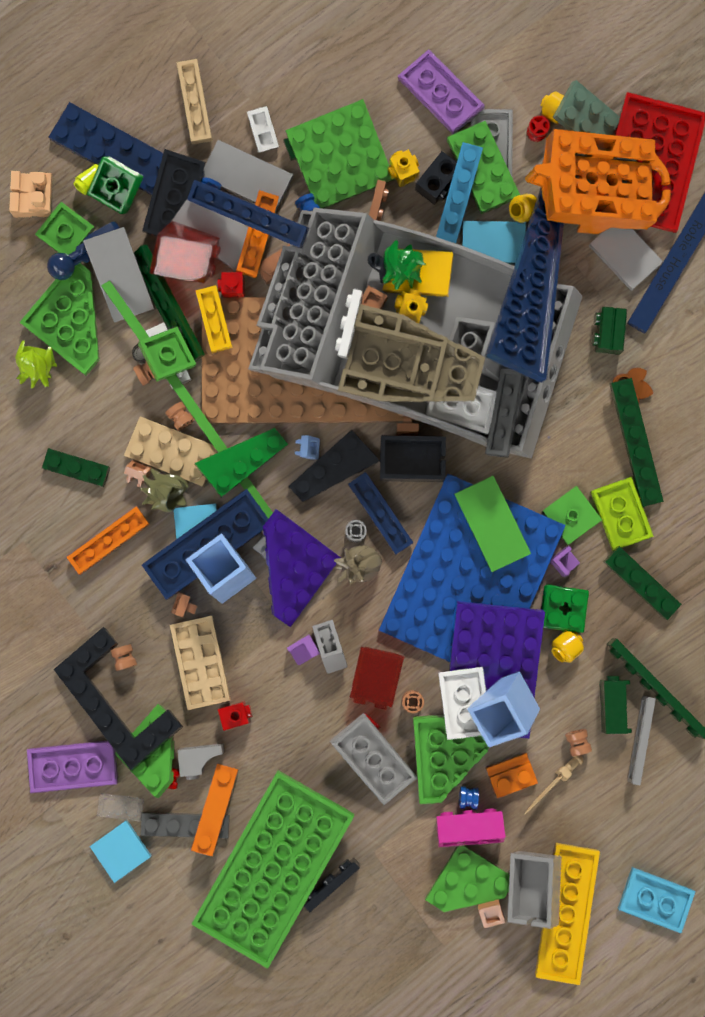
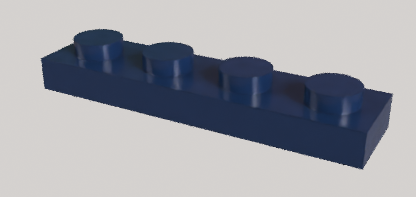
M366 472L348 483L395 555L414 543Z

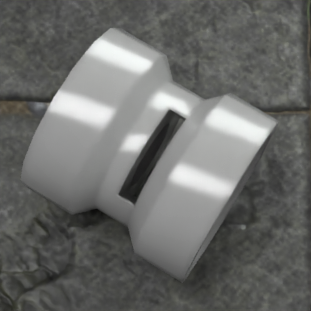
M352 520L345 529L348 540L355 543L362 541L367 532L365 524L360 520Z

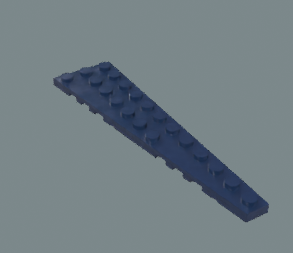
M541 188L485 355L486 358L540 383L547 379L564 228V223L547 220L545 201H543Z

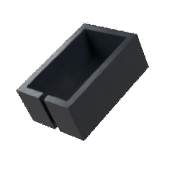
M381 435L380 481L444 482L446 460H441L440 462V459H444L446 456V437Z

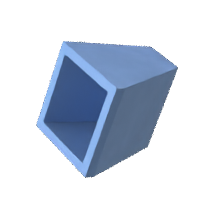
M222 533L186 559L209 594L221 604L257 579Z
M519 671L498 680L470 705L467 710L487 746L492 747L528 734L540 708Z

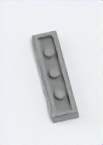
M643 696L641 699L627 778L628 782L639 786L641 785L656 700L647 696Z

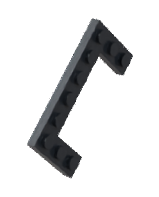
M103 627L53 670L123 762L133 771L183 726L171 710L168 709L139 735L135 737L86 674L91 667L118 645L109 631Z

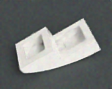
M267 106L248 111L247 114L258 152L279 147Z

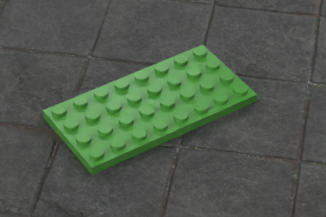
M278 770L195 916L192 925L268 969L355 814Z

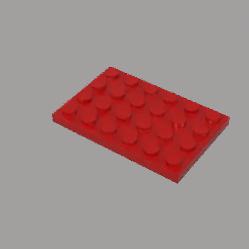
M627 92L615 136L655 140V154L667 168L670 184L662 185L660 174L652 170V201L659 202L662 198L663 190H670L671 195L666 209L651 227L676 233L679 228L705 126V112Z

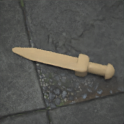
M582 755L573 756L565 766L560 767L555 772L558 777L536 798L524 814L536 806L560 780L567 781L571 777V772L579 764L582 765Z

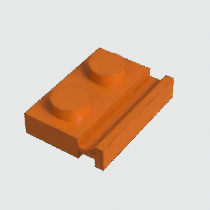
M526 752L485 767L497 799L538 784Z

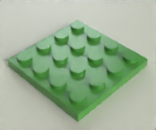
M363 99L285 130L308 190L314 195V202L322 209L376 188L378 180L385 181L386 183L394 180L388 172L387 167H389V163Z

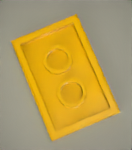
M413 249V251L423 254V261L426 264L422 265L420 270L422 283L414 279L413 288H410L406 279L398 290H395V284H392L394 279L389 283L383 284V292L387 293L408 292L410 288L422 292L421 295L449 297L454 254L453 252Z

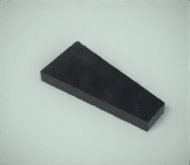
M350 430L288 487L302 502H305L351 476L364 471L366 468L379 463L380 460Z

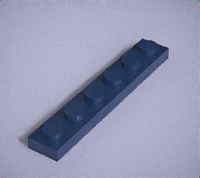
M194 180L187 199L190 202L298 248L303 247L309 231L307 226L197 180Z

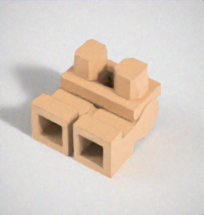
M11 171L10 189L12 192H10L9 211L13 217H49L51 215L52 174L43 172H30V174L20 173V171Z

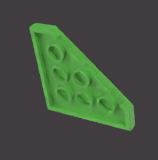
M79 263L75 266L74 273L70 278L66 280L56 279L20 323L87 376L99 362L100 358L92 273Z
M444 715L413 717L419 803H442L447 794L468 774L467 772L475 763L477 764L490 747L487 746L482 735L447 740Z

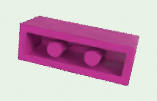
M485 809L484 813H475L474 810H467L459 815H453V812L440 813V816H436L438 847L503 843L505 841L502 811L497 812V809Z

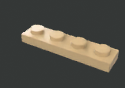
M192 59L177 62L191 143L193 145L212 141L198 60Z

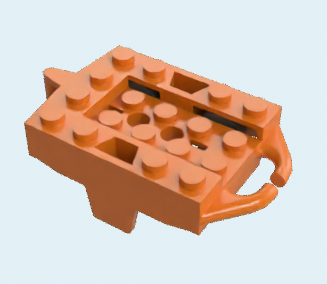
M554 129L546 138L542 164L535 165L525 177L526 182L541 187L547 220L579 224L577 227L578 233L600 234L609 228L647 230L657 222V218L666 209L671 195L670 190H663L661 200L657 203L652 201V170L660 174L662 185L670 184L669 172L655 154V140Z

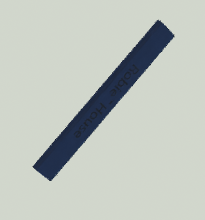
M705 192L627 324L644 334L649 329L705 234Z

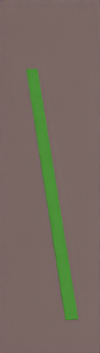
M109 280L102 284L101 287L139 341L148 338V334ZM177 375L166 378L217 452L228 449ZM247 477L240 483L244 490L247 489L269 519L273 512Z

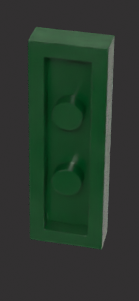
M50 448L47 450L42 469L101 487L105 486L110 470L109 466Z

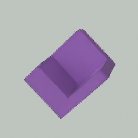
M570 546L564 547L550 560V563L562 577L568 576L569 572L580 564L570 552L572 550Z
M310 634L287 647L297 665H301L320 654Z

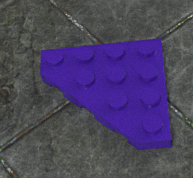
M275 509L263 526V534L266 539V563L269 568V592L272 598L271 611L276 618L291 627L337 564L334 562V559L341 557Z

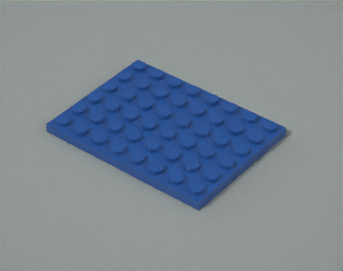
M447 474L379 628V631L448 662H450L457 601L530 609L566 526L505 499L531 554L491 572L454 496L455 493L473 484L450 474Z

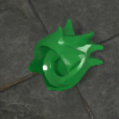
M395 240L384 252L386 275L383 278V282L386 284L394 279L392 284H395L394 289L398 290L407 279L410 288H413L414 279L422 283L420 270L422 265H426L423 261V254L413 251L412 244H409L405 249H398V241Z

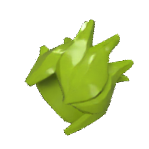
M22 340L15 357L16 364L20 370V374L16 379H20V384H23L30 377L32 389L39 379L45 387H49L48 378L52 377L49 372L52 367H57L52 347H48L45 350L24 346L25 341Z

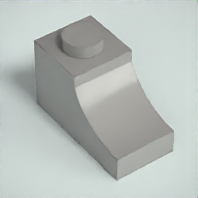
M333 620L312 626L327 674L347 668L348 665Z
M224 743L180 748L178 750L180 777L186 776V780L198 779L199 775L205 772L204 767L207 761L224 753Z

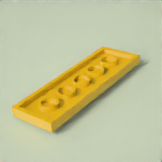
M555 843L553 855L561 856L559 925L551 929L542 928L535 977L580 985L600 851Z

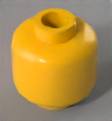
M552 92L542 99L541 113L543 117L559 124L552 117L564 95L559 92Z
M533 194L515 196L509 204V213L512 219L518 223L529 222L537 197Z
M563 631L552 642L551 652L553 656L560 662L571 663L584 651L583 638L577 632Z

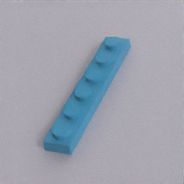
M462 142L437 231V238L455 244L457 242L482 154V147Z

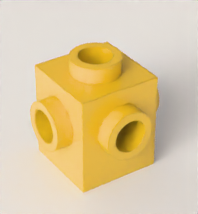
M409 149L404 152L402 150L397 151L391 156L389 167H387L392 179H396L399 187L419 179V162L415 155H411Z
M409 288L408 292L402 291L401 295H397L394 308H397L396 313L403 314L419 324L421 316H425L428 308V303H425L427 298L421 297L422 292Z

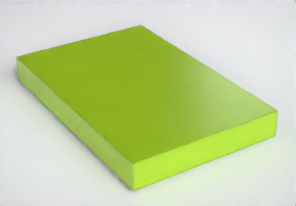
M632 477L590 491L598 514L602 519L601 522L612 551L617 546L623 548L654 537Z

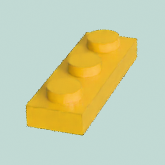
M217 286L196 290L211 352L215 353L233 348Z

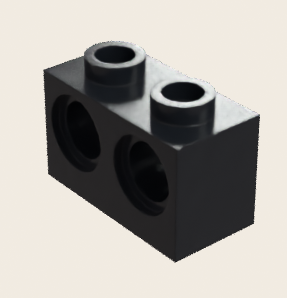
M441 151L416 182L415 191L433 205L438 200L443 201L449 192L447 189L451 185L457 162ZM446 168L449 169L451 173L446 175L443 174L441 170ZM434 184L438 186L439 189L436 191H432L428 188V186Z

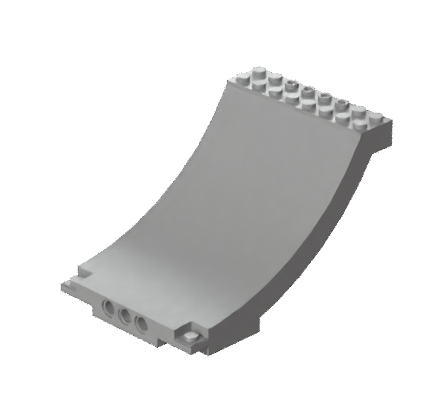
M314 208L313 211L302 210L298 223L309 227L308 234L302 248L291 244L290 246L283 245L256 325L262 330L248 369L253 372L268 374L276 379L316 388L374 405L487 446L489 432L487 435H483L425 415L428 402H381L338 391L347 359L340 358L338 351H335L337 339L342 338L341 321L343 316L347 317L349 308L346 307L348 294L352 295L353 289L360 290L364 294L367 287L370 286L388 295V300L382 310L396 313L397 308H394L397 295H401V293L383 292V284L380 282L379 272L370 267L367 260L371 253L379 254L384 258L385 250L395 240L398 241V248L405 249L409 244H412V248L415 250L453 252L449 297L421 295V297L427 298L425 303H428V308L425 316H421L419 324L483 357L486 355L514 266L425 233L374 220L367 213ZM557 284L547 379L540 383L524 375L510 454L532 458L583 297L574 286ZM485 357L478 386L497 392L501 369L510 368Z

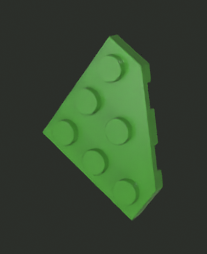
M157 704L132 734L135 737L161 716L166 709L162 705ZM173 736L133 771L130 770L156 798H159L173 782ZM115 752L114 754L123 762L117 752Z
M457 846L426 895L425 900L443 912L504 899L509 892L510 874L467 846Z

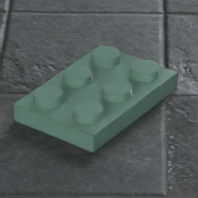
M575 80L571 82L552 118L569 131L612 135L620 116Z

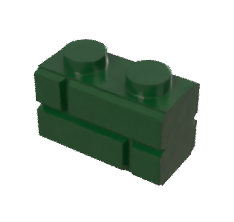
M604 306L601 307L598 313H595L594 325H597V333L593 334L592 346H595L596 353L620 355L624 351L627 309Z

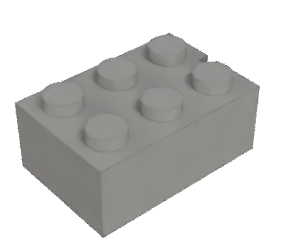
M524 851L511 853L508 922L523 925L531 923V926L549 929L559 925L561 856Z

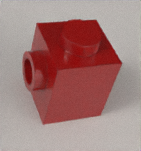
M221 272V279H218L217 286L218 292H221L223 298L245 297V278L243 272Z
M245 701L218 709L223 731L249 724L250 718L253 717L251 707L246 705Z

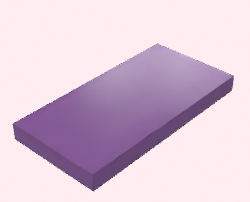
M429 49L398 75V80L452 134L457 133L485 107Z
M108 741L27 749L30 793L118 784L117 759L114 754L116 751Z

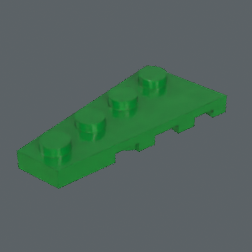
M273 428L194 463V465L222 498L284 449L288 443Z

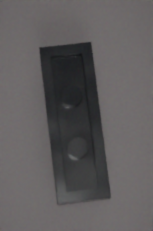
M352 858L350 861L349 859L343 861L339 865V871L336 874H329L321 882L323 885L318 890L315 888L312 890L304 904L309 913L360 869V863L355 858Z

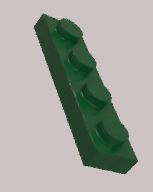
M617 546L603 561L665 620H668L682 605L620 546Z

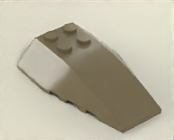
M360 304L354 325V336L346 366L341 375L338 391L381 402L475 401L485 357L460 344L454 343L447 337L433 332L422 324L410 320L409 317L403 314Z

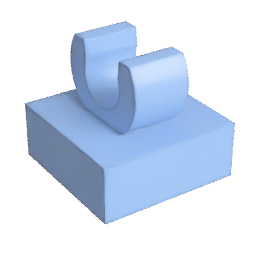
M303 435L301 439L296 440L297 444H301L300 451H295L296 455L310 460L319 459V438Z

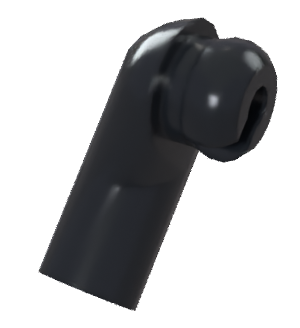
M371 253L367 258L368 265L379 272L380 282L384 284L383 278L386 275L384 258L379 254Z

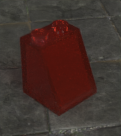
M172 221L157 235L150 273L205 283L215 274L216 266L214 261L220 254L221 247L218 246L220 238Z
M360 646L349 698H353L354 703L366 705V701L375 703L374 707L387 710V706L392 707L404 656Z

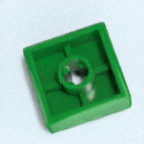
M110 156L102 157L87 195L120 214H126L132 205L143 176ZM115 181L118 185L117 189H115V185L113 184V182Z
M545 585L541 610L545 611L543 628L584 633L589 591ZM564 603H566V607H569V611L565 612V615H563V611L559 610V607L563 606Z

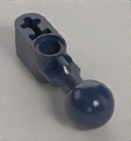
M111 222L89 234L84 240L119 229L120 227L116 222ZM84 242L78 245L76 250L69 255L55 253L49 258L47 270L54 279L66 280L73 275L76 265L81 262L87 263L90 261Z

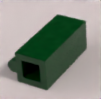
M606 676V680H600L602 733H632V728H628L626 697V685H630V680H619V676Z

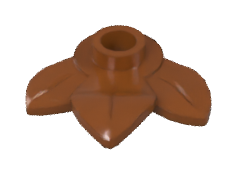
M632 368L626 374L617 375L612 381L613 383L632 378L638 403L640 399H645L654 393L650 385L643 381L647 371L642 368Z

